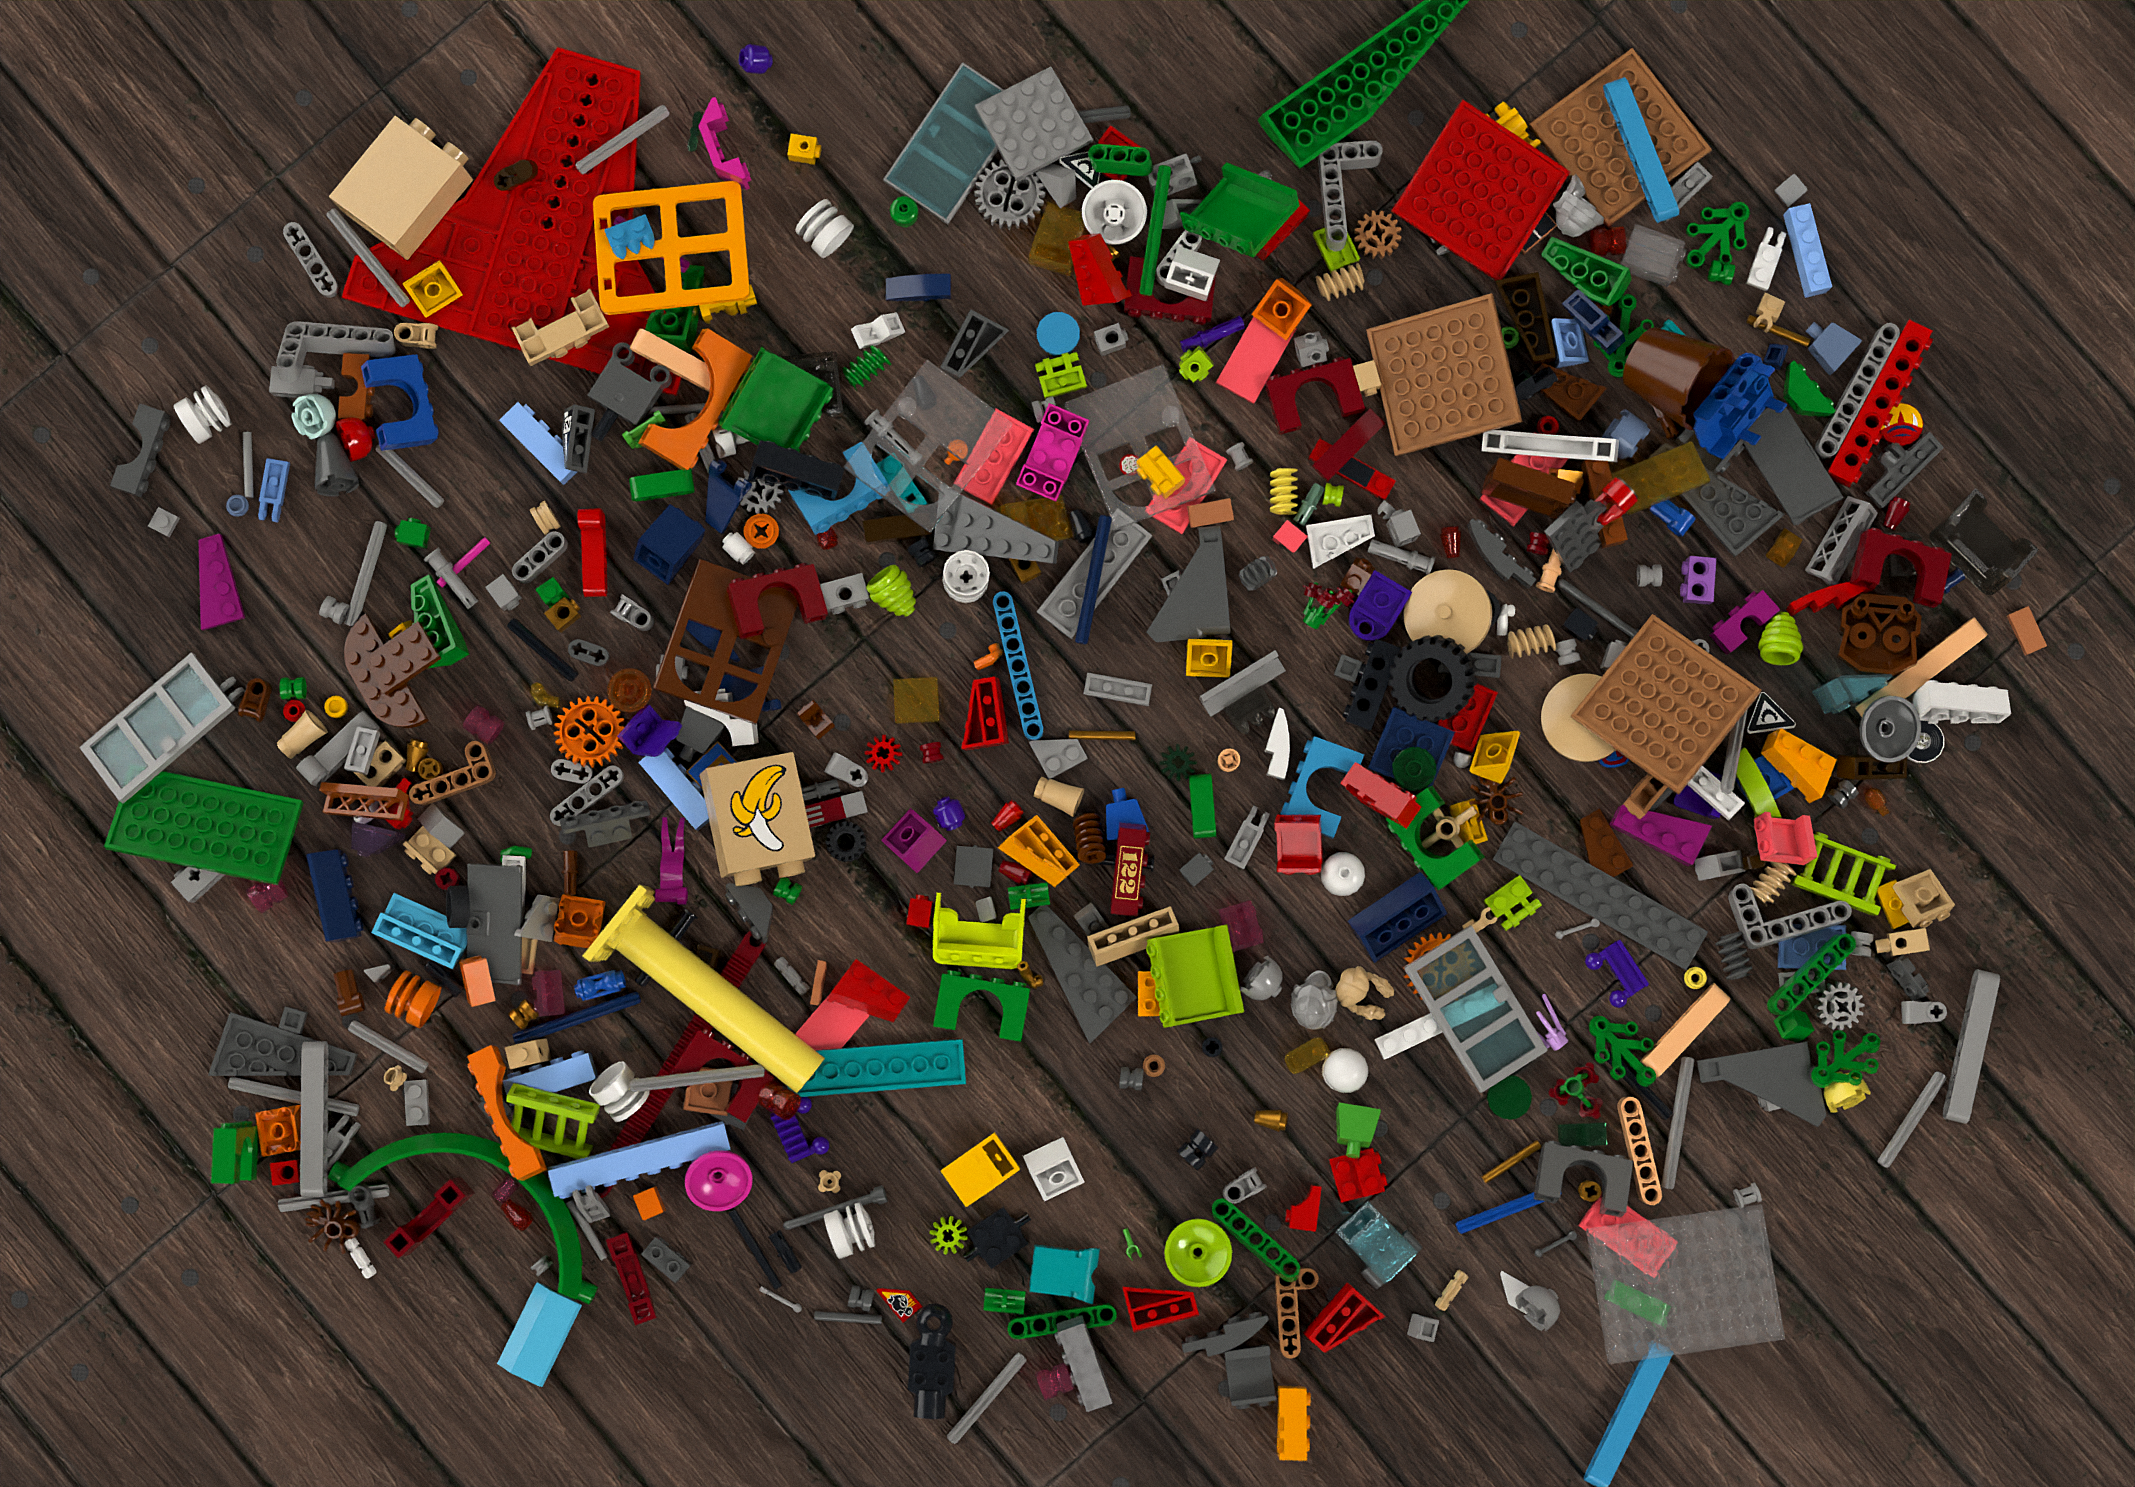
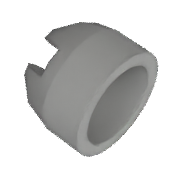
M1384 500L1378 507V515L1383 511L1386 513L1383 519H1390V516L1396 510Z
M1455 751L1453 758L1455 765L1459 768L1467 767L1471 762L1472 755Z

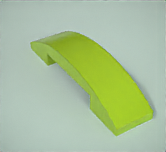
M1745 747L1740 750L1736 778L1755 813L1754 818L1764 812H1770L1773 818H1781L1776 802L1759 768Z

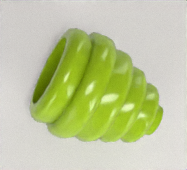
M893 564L884 568L868 582L866 590L870 593L871 600L878 603L880 607L886 608L889 612H894L896 616L904 615L905 617L915 610L916 599L913 597L914 592L910 588L911 582L907 579L906 572L899 569L898 566Z
M1777 612L1776 615L1769 619V623L1762 632L1758 648L1762 660L1769 664L1790 665L1797 662L1800 658L1803 643L1798 627L1795 624V619L1789 616V613Z

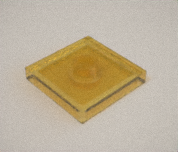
M937 677L893 679L896 724L940 722Z

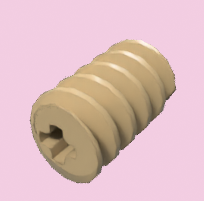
M1357 263L1356 269L1353 265H1349L1348 272L1342 267L1339 274L1333 270L1331 277L1328 273H1324L1323 280L1320 276H1316V282L1321 296H1325L1330 301L1331 294L1336 299L1339 298V291L1344 296H1347L1348 288L1352 293H1355V286H1358L1362 291L1364 277L1361 267Z
M1547 624L1543 625L1542 630L1539 626H1535L1534 632L1529 627L1526 628L1525 634L1521 629L1517 630L1516 635L1513 631L1508 633L1507 646L1511 659H1513L1514 652L1521 658L1522 651L1524 650L1528 656L1531 654V649H1534L1535 653L1539 654L1540 647L1543 648L1545 653L1548 652V646L1550 645L1553 651L1556 650L1553 632Z
M1770 861L1771 867L1767 866L1764 869L1766 874L1761 873L1759 875L1761 881L1755 880L1753 882L1755 888L1750 887L1754 898L1765 907H1767L1766 901L1774 903L1771 897L1772 894L1780 895L1777 888L1785 889L1783 881L1791 882L1788 874L1797 875L1787 863Z

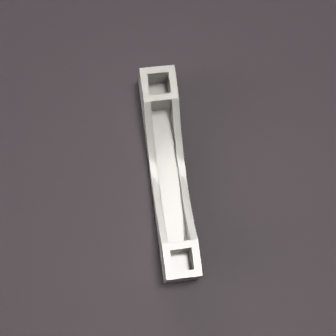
M1492 430L1483 433L1482 451L1608 462H1617L1619 440L1503 430Z

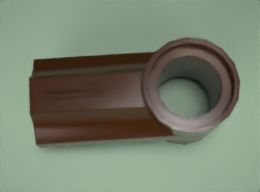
M350 969L333 974L339 996L337 1004L341 1016L365 1011L363 996L358 991L354 970Z

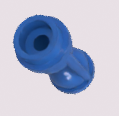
M615 969L578 979L574 989L578 998L581 997L585 1001L619 992L621 988L626 987V981L622 970L616 971Z

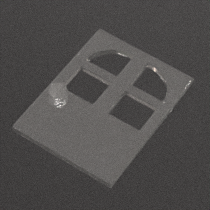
M927 359L844 468L928 532H932L1013 424ZM898 415L908 420L927 435L911 457L883 437V434ZM875 445L904 465L888 487L880 482L872 467L871 456ZM939 445L967 465L952 487H949L923 467ZM916 475L944 495L939 501L928 505H917L900 498Z
M1164 364L1064 403L1067 411L1090 420L1081 446L1116 530L1216 491ZM1177 425L1187 450L1168 457V459L1174 466L1191 460L1193 470L1186 487L1177 495L1164 499L1162 495L1157 496L1151 490L1150 486L1152 484L1146 478L1145 482L1154 505L1136 507L1120 501L1113 494L1112 490L1142 478L1135 470L1108 481L1097 455L1130 443L1135 458L1138 460L1149 451L1145 436Z

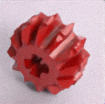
M882 735V742H879V739L875 736L873 738L876 742L875 746L870 742L867 743V746L872 751H865V755L872 757L867 759L866 762L870 764L876 761L872 769L876 770L881 765L880 770L882 773L885 772V765H888L890 771L894 770L891 763L894 762L896 765H899L900 761L895 759V757L902 756V752H895V750L901 747L900 744L892 746L895 741L893 737L887 743L886 735ZM882 748L890 752L887 754L888 757L886 759L883 757L878 758L879 750Z

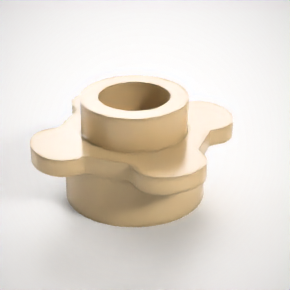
M401 1066L389 1068L384 1075V1082L390 1085V1090L396 1091L407 1079V1074L402 1072Z
M822 1170L819 1173L821 1178L820 1185L818 1186L819 1191L839 1192L841 1173L839 1171L827 1172Z

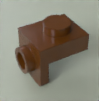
M1356 557L1340 585L1348 590L1351 589L1353 593L1359 596L1375 567L1368 560Z
M814 700L804 705L797 713L818 740L835 727Z

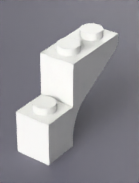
M719 689L715 700L733 702L732 692L725 693V689ZM684 700L686 706L721 721L730 732L732 746L759 743L757 723L755 725L738 718L735 719V717Z

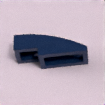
M921 274L886 278V301L951 299V274Z
M1579 289L1562 303L1563 307L1608 355H1611L1626 341L1624 334L1608 319V316Z
M688 620L687 631L701 644L715 652L722 633L719 630ZM732 650L729 660L739 662L741 659Z

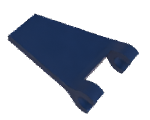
M720 459L718 462L713 460L709 466L706 522L723 534L740 501L751 489L752 483L744 479L743 482L738 480L735 486L730 484L720 476L727 467V464Z
M764 666L748 671L761 675ZM725 675L722 678L719 689H725V693L732 692L733 702L751 695L758 685L731 675ZM765 697L761 710L767 712L782 709L780 700L767 701Z

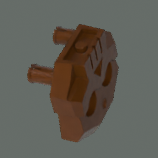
M1861 593L1852 603L1842 609L1839 630L1843 633L1837 658L1861 675L1895 676L1917 664L1916 638L1920 635L1922 616L1915 610L1914 604L1908 601L1906 597ZM1877 617H1884L1886 619L1880 624ZM1864 633L1866 639H1859L1858 634ZM1892 637H1899L1900 642L1894 643Z

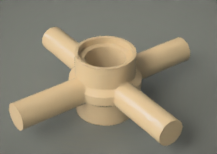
M1471 806L1456 818H1453L1451 816H1444L1438 808L1432 813L1438 821L1436 832L1421 841L1422 846L1427 849L1442 838L1444 840H1451L1458 849L1464 844L1458 835L1460 825L1477 814V810L1474 806ZM1445 822L1453 826L1451 834H1446L1443 831V824Z

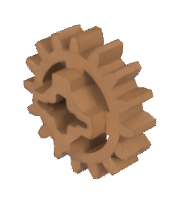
M1382 210L1379 215L1372 211L1371 217L1364 214V222L1361 220L1357 222L1360 228H1355L1354 233L1358 235L1354 238V242H1360L1358 250L1364 248L1365 256L1370 252L1372 253V259L1376 257V254H1379L1381 259H1383L1385 252L1391 255L1393 252L1392 248H1398L1399 245L1395 241L1401 240L1402 236L1397 235L1401 232V227H1395L1398 223L1397 219L1390 220L1392 214H1388L1385 217ZM1370 223L1371 229L1363 233L1364 228ZM1375 230L1378 231V234H1382L1380 240L1377 235H1374ZM1392 237L1391 242L1385 246V240Z

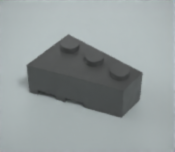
M970 310L938 371L957 381L1009 330Z

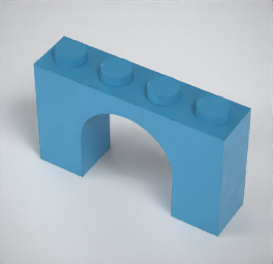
M862 442L842 452L846 462L856 476L855 486L846 497L830 501L806 494L805 489L797 491L788 490L815 535L826 532L833 524L846 520L850 514L857 510H863L869 503L883 498L887 492L891 491L886 479Z
M1314 736L1312 741L1307 740L1303 750L1304 753H1307L1304 762L1300 760L1296 769V773L1299 774L1297 782L1292 781L1288 794H1291L1289 803H1284L1281 814L1321 815L1322 835L1333 839L1341 816L1319 809L1311 803L1306 793L1307 780L1314 771L1321 768H1331L1347 774L1355 762L1361 765L1364 754Z

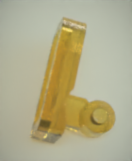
M1316 1037L1286 1054L1285 1063L1291 1073L1298 1074L1329 1057L1330 1049L1321 1037Z

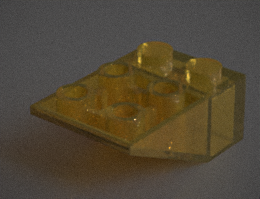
M1048 202L1028 257L1029 264L1070 276L1073 269V261L1068 241L1084 234L1086 227L1083 222L1082 212L1067 207L1060 209L1057 204Z
M1062 495L1058 497L1057 501L1040 498L1007 503L995 509L1007 517L1057 541L1073 537Z

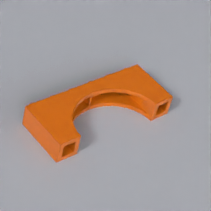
M708 328L702 329L692 347L703 358L710 376V391L703 409L691 422L679 428L668 429L655 424H649L638 444L682 470H689V468L692 469L698 460L696 455L700 449L703 450L707 445L709 432L717 427L718 416L721 411H725L730 402L729 397L731 393H735L741 383L739 381L743 373H747L752 364L750 362L752 355Z

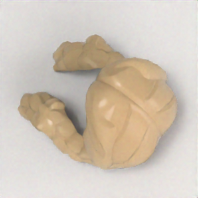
M1361 966L1344 970L1335 988L1336 997L1341 1002V1006L1347 1007L1351 1012H1356L1357 1015H1362L1368 1020L1382 1019L1385 1016L1383 1008L1371 1004L1357 1006L1356 1003L1366 997L1369 990V981L1375 984L1376 989L1385 998L1394 996L1393 987L1386 979L1366 972Z

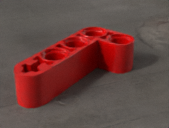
M601 508L578 509L577 519L578 527L581 530L583 594L584 597L607 596L605 513Z

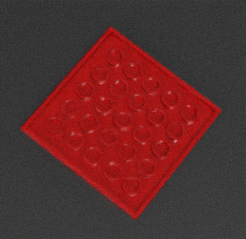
M1461 100L1391 212L1493 280H1502L1571 172L1465 100Z

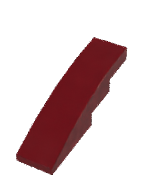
M1370 408L1312 467L1326 482L1329 481L1385 423Z

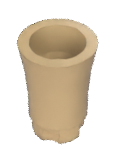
M306 710L299 720L277 742V746L288 758L292 759L315 740L328 733V731L312 712Z
M1041 777L1036 786L1034 797L1074 817L1082 800L1084 788L1070 786L1053 779L1048 780Z

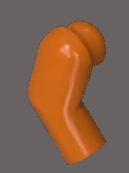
M998 643L988 647L990 654L974 661V666L978 671L994 664L1002 655L1003 649H1000Z

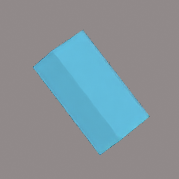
M393 893L385 913H380L371 932L451 969H454L467 949V928H449L446 915L396 893Z
M536 1282L497 1364L508 1372L543 1387L582 1305L574 1299L556 1293L546 1285Z

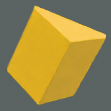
M440 260L402 283L425 318L463 295Z
M1188 639L1186 676L1230 678L1232 640Z
M1509 731L1480 735L1470 772L1501 784L1510 769L1520 732Z

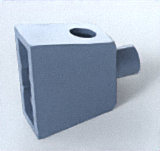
M1813 322L1805 331L1814 339L1813 343L1808 347L1809 352L1829 376L1837 370L1862 342L1861 339L1833 322L1824 330L1817 323Z

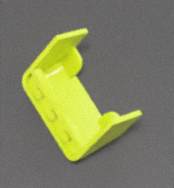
M937 893L933 925V959L937 963L947 965L1003 969L1018 968V964L1022 961L1026 899H1021L1020 913L1006 914L1002 919V924L958 921L956 911L950 908H941V893Z

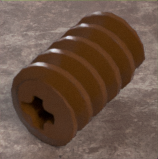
M1087 813L1077 817L1073 822L1078 859L1087 864L1104 861L1106 854L1104 853L1105 846L1103 845L1104 839L1102 838L1103 833L1101 831L1099 815Z

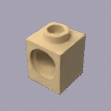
M1374 360L1354 365L1353 368L1361 394H1364V396L1376 394L1377 390L1381 387V382Z

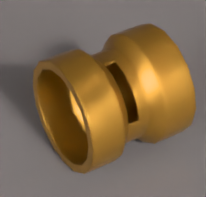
M527 999L520 1002V1006L517 1009H512L508 1013L514 1023L522 1030L528 1026V1022L531 1019H536L540 1015Z

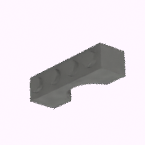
M139 403L132 424L139 430L142 436V449L138 457L132 462L125 465H117L110 484L111 487L140 498L147 491L149 474L154 471L156 466V454L161 451L164 432L170 427L171 420L169 419V414Z

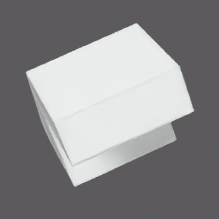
M897 312L881 315L871 323L856 325L851 329L859 349L867 348L871 345L876 346L905 333Z

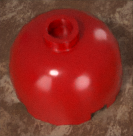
M354 417L343 418L335 423L337 434L340 440H342L344 449L351 462L360 460L370 453L373 446L372 439L375 438V433L371 426L367 427L363 420Z

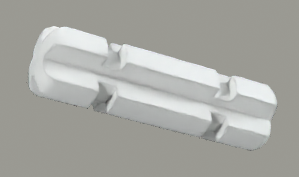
M357 1239L345 1241V1247L348 1251H351L350 1255L358 1268L363 1270L361 1271L363 1276L368 1279L377 1273L373 1265L369 1264L371 1261L362 1247L358 1246L359 1242Z

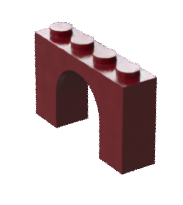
M1130 257L1126 290L1129 289L1132 296L1125 299L1124 313H1128L1130 317L1149 315V318L1155 320H1162L1163 317L1171 318V321L1174 322L1192 320L1194 324L1205 325L1206 322L1211 321L1216 274L1206 301L1188 296L1180 303L1165 304L1157 300L1153 294L1145 296L1139 293L1144 258Z
M1338 357L1333 359L1330 364L1324 365L1321 362L1310 366L1311 369L1305 371L1299 368L1290 371V375L1282 377L1281 374L1269 377V380L1265 383V388L1279 435L1301 429L1302 425L1295 404V393L1302 385L1308 382H1322L1333 390L1342 418L1364 411L1365 406L1351 358Z
M1877 528L1867 529L1860 535L1850 584L1870 590L1873 589L1880 582L1886 556L1897 554L1907 558L1916 569L1917 583L1913 602L1930 608H1934L1942 603L1952 553L1945 552L1940 547L1925 546L1920 541L1905 540L1900 535H1888L1882 533L1883 531Z
M801 563L794 566V569L789 570L779 568L774 570L772 574L758 573L753 575L751 579L737 578L728 584L727 593L740 639L763 633L764 625L758 608V597L762 592L770 588H783L795 596L804 624L826 619L828 611L814 564L807 565V563Z
M703 1028L702 1032L697 1029L695 1030L668 1075L699 1072L706 1062L715 1058H725L732 1062L735 1067L754 1064L751 1063V1057L743 1052L739 1055L732 1051L734 1048L732 1045L724 1040L721 1043L713 1039L715 1035ZM764 1068L763 1077L739 1079L738 1088L724 1111L746 1123L774 1077Z
M461 1177L450 1179L434 1194L436 1198L421 1213L407 1224L397 1228L384 1241V1244L398 1259L410 1255L475 1192Z

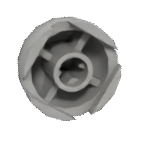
M1269 956L1263 957L1266 960L1263 964L1257 962L1243 980L1246 984L1245 987L1240 986V991L1253 1000L1260 1001L1266 1000L1270 996L1276 997L1282 990L1280 986L1283 979L1282 971L1279 965Z
M1535 1285L1526 1288L1516 1296L1515 1301L1518 1309L1521 1307L1525 1309L1527 1315L1523 1316L1538 1330L1542 1331L1545 1328V1331H1547L1558 1320L1560 1305L1558 1296L1552 1289Z

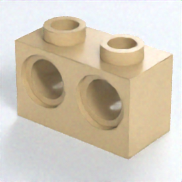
M380 741L377 743L370 767L376 769V775L369 779L365 774L354 773L367 786L382 787L407 762V759L390 742L384 741L382 743ZM390 751L392 758L389 762L384 763L382 759L383 754Z

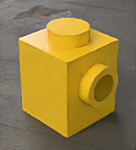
M791 134L787 154L789 161L815 164L816 158H820L821 145H818L817 137Z

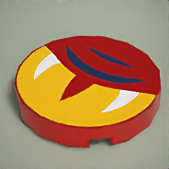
M1899 403L1897 408L1893 406L1890 411L1893 417L1887 427L1882 426L1880 433L1883 434L1882 438L1888 444L1899 443L1902 447L1908 446L1916 441L1922 433V416L1915 407L1909 404Z

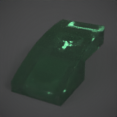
M1606 1122L1558 1124V1141L1561 1143V1146L1566 1147L1607 1145Z

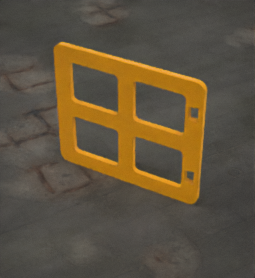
M726 181L599 195L593 200L599 300L601 311L604 314L613 315L743 301L749 297L750 286L742 191L738 182ZM725 199L728 226L726 233L683 238L678 236L676 205L678 203ZM660 206L662 238L655 240L652 249L640 242L641 247L638 254L631 252L626 247L625 258H618L612 251L604 229L600 227V219H607L608 228L612 227L611 212L613 210ZM724 250L730 252L731 285L692 290L682 289L680 257L682 255ZM659 257L664 258L665 292L617 297L615 263ZM604 280L612 281V289L605 290Z

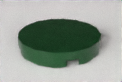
M1409 747L1396 755L1392 764V774L1395 781L1401 787L1410 791H1419L1428 787L1433 782L1436 775V763L1433 756L1427 750L1420 747Z
M1509 1075L1488 1089V1106L1495 1115L1502 1119L1512 1120L1520 1118L1528 1111L1531 1105L1532 1094L1530 1087L1517 1076Z

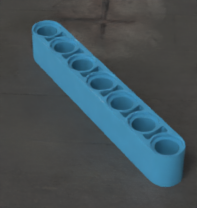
M1623 77L1604 84L1605 97L1655 221L1659 223L1678 216L1679 208L1628 80Z
M998 592L993 598V606L1023 732L1028 740H1039L1043 735V725L1013 599L1007 592ZM1001 597L1009 600V605L1005 608L997 605V600ZM1005 619H1012L1014 621V626L1011 629L1002 627V622ZM1010 640H1016L1019 642V648L1015 651L1009 650L1007 643ZM1016 661H1021L1025 665L1024 669L1020 672L1012 669V664ZM1021 682L1027 683L1030 687L1029 691L1020 693L1017 690L1018 684ZM1025 704H1032L1035 710L1032 714L1026 715L1023 713L1022 707ZM1031 725L1038 726L1040 729L1039 734L1030 736L1027 733L1028 727Z
M1653 1340L1649 1342L1585 1472L1584 1481L1596 1487L1609 1486L1673 1354L1672 1350Z

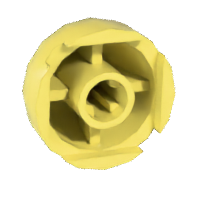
M1863 1079L1861 1084L1857 1086L1846 1082H1832L1828 1087L1824 1088V1099L1830 1112L1835 1113L1838 1112L1836 1109L1843 1106V1109L1846 1110L1866 1099L1865 1093L1870 1095L1871 1092Z

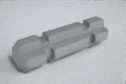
M780 957L775 961V967L782 971L781 974L793 987H796L795 990L800 995H804L810 989L805 981L802 982V978L793 967L788 965L784 957Z

